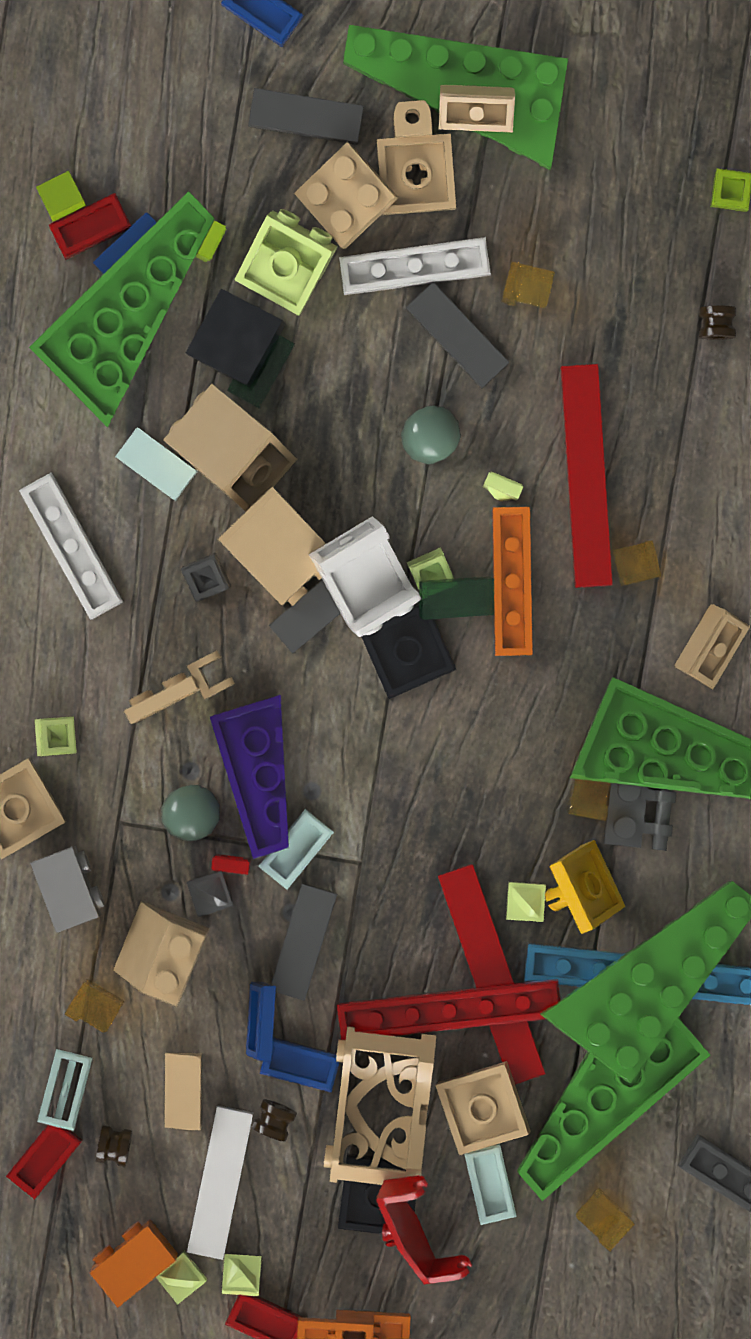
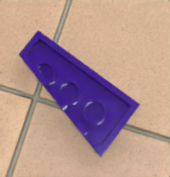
M281 695L210 716L253 859L289 848Z

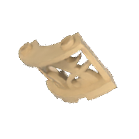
M347 1027L346 1040H338L336 1062H342L343 1069L334 1146L326 1145L324 1167L331 1168L330 1182L337 1183V1180L382 1185L384 1180L421 1175L436 1035L422 1034L421 1039L355 1032L354 1027ZM356 1050L383 1053L385 1066L377 1069L376 1060L368 1055L369 1065L363 1068L359 1067L355 1060ZM390 1054L410 1056L415 1058H408L392 1062ZM351 1072L355 1077L362 1079V1081L348 1095ZM400 1074L399 1083L405 1079L410 1080L412 1083L411 1090L407 1093L399 1092L395 1086L393 1076ZM387 1080V1086L391 1095L399 1103L412 1107L413 1111L412 1116H401L389 1122L379 1138L365 1122L357 1105L372 1088ZM346 1112L356 1132L349 1133L343 1137ZM395 1128L403 1129L406 1133L404 1142L399 1143L393 1137L391 1147L386 1144L388 1136ZM349 1145H356L359 1148V1154L356 1159H360L367 1153L369 1146L375 1152L370 1167L344 1164L345 1149ZM382 1157L406 1171L378 1168L377 1166Z

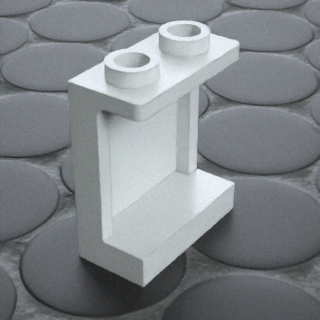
M373 516L309 554L345 622L358 637L377 632L382 628L384 622L394 616H402L410 612L414 608V604L422 599L419 592L412 587L387 540L390 537L384 525Z

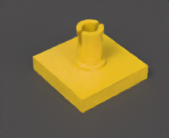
M595 840L579 846L550 865L558 886L547 889L545 894L546 902L559 897L557 902L548 905L549 908L556 912L568 906L581 934L593 930L626 907Z

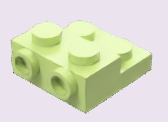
M280 209L279 213L271 211L266 216L234 280L299 316L303 312L318 281L322 278L338 246L331 243L333 237L328 232L317 227H313L309 231L298 225L300 218L285 209Z

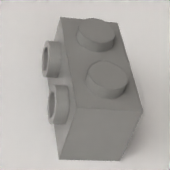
M75 845L30 863L56 933L102 915L100 908L104 907L105 904L98 886L91 887L86 873L92 870L85 851L78 852Z

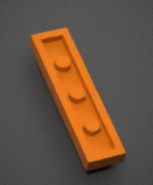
M493 507L495 656L533 655L530 507Z

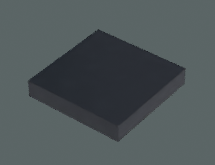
M221 289L185 353L193 359L251 388L286 323L276 316Z
M427 602L414 607L410 612L402 616L392 617L384 622L382 628L377 632L361 636L388 699L456 670Z
M347 1153L346 1164L370 1167L374 1157L364 1155L362 1158L356 1159L358 1154ZM382 1157L377 1166L378 1168L406 1171ZM344 1180L338 1229L382 1234V1228L386 1221L376 1201L382 1185ZM416 1199L407 1201L415 1212Z

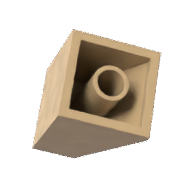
M213 384L196 397L193 406L182 419L177 420L171 426L169 434L163 439L175 452L245 512L271 487H274L297 460L269 430Z
M273 487L218 538L282 606L287 602L294 606L309 591L304 585L314 576L319 580L322 579L309 554L326 543Z
M141 901L113 970L141 993L177 1007L210 928Z

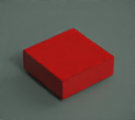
M216 854L212 858L211 870L248 875L251 860L247 857Z

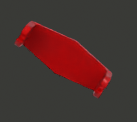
M421 1175L384 1180L376 1201L386 1221L382 1228L383 1241L386 1242L385 1245L387 1247L396 1245L399 1252L424 1285L455 1281L467 1276L470 1273L467 1266L472 1267V1263L467 1256L435 1258L417 1215L407 1203V1201L417 1199L425 1193L423 1186H428L425 1178Z

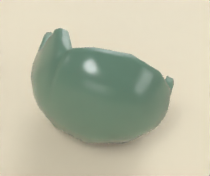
M436 405L424 407L410 415L405 421L401 433L403 449L413 460L424 464H434L449 457L456 450L461 438L458 420L449 410L444 407H437Z
M200 785L184 786L168 794L161 807L162 823L170 835L182 841L200 840L211 834L220 820V805L213 793Z

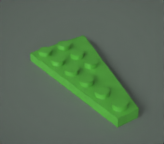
M349 25L343 64L381 84H386L414 101H426L428 106L437 113H439L441 85L514 88L513 133L474 132L486 138L489 137L508 147L509 150L519 155L522 154L539 163L540 166L551 170L567 70V58Z
M189 191L29 347L107 428L215 219Z
M612 677L569 778L751 799V739Z
M728 881L694 905L688 912L664 926L661 931L637 945L600 971L597 976L570 992L567 997L554 1006L549 1007L540 1015L626 1082L631 1083L751 919V895L733 881Z
M679 1018L631 1083L626 1082L596 1057L587 1052L519 1166L518 1174L543 1201L710 1056L709 1052Z

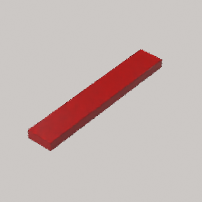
M598 364L561 366L575 588L612 586Z
M473 864L437 875L476 988L514 984ZM527 1021L489 1025L502 1063L508 1062L515 1085L545 1075Z
M558 979L344 1002L337 1004L341 1040H346L347 1027H354L355 1032L397 1036L543 1020L545 1018L540 1014L560 1002L561 997Z

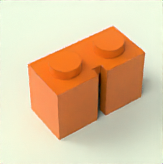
M151 1219L143 1226L139 1221L121 1235L124 1239L123 1243L114 1249L108 1245L93 1257V1261L96 1264L93 1265L90 1274L117 1308L177 1259L178 1253Z

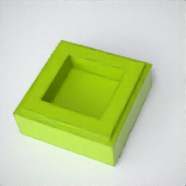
M717 168L715 170L710 207L747 212L751 196V173Z
M69 171L36 187L53 222L86 206Z
M215 220L213 221L195 257L206 263L212 259L226 231L225 225Z

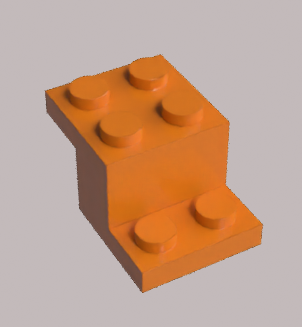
M337 1310L336 1319L299 1317L297 1339H409L411 1315L405 1313Z

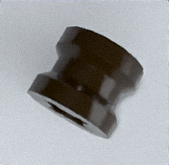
M718 305L699 308V316L703 319V327L699 330L700 339L725 340L736 338V329L732 326V319L736 316V307Z
M263 1099L260 1106L262 1110L261 1116L254 1121L252 1128L267 1137L286 1142L288 1124L294 1121L297 1113L282 1104Z
M103 1125L97 1148L96 1162L104 1163L109 1160L115 1161L118 1166L126 1167L132 1130L124 1129L118 1132L113 1131L110 1126Z

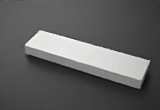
M486 237L339 257L344 295L425 285L432 282L440 283L490 276L491 274Z
M51 472L20 489L19 491L90 620L122 604L123 600L53 473Z
M217 1105L187 1253L221 1260L224 1258L253 1112Z

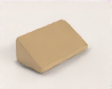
M441 85L439 129L513 133L515 89L510 87Z
M711 604L675 663V668L713 690L750 626L727 610Z
M165 1053V1128L201 1130L202 1053Z

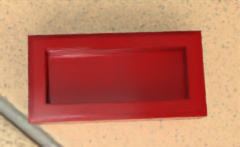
M113 193L49 224V227L65 260L127 231L131 225L116 194Z
M47 1125L6 1177L35 1200L80 1145L82 1139L71 1130Z
M239 1294L225 1325L255 1339H297L298 1319L302 1316L259 1296Z

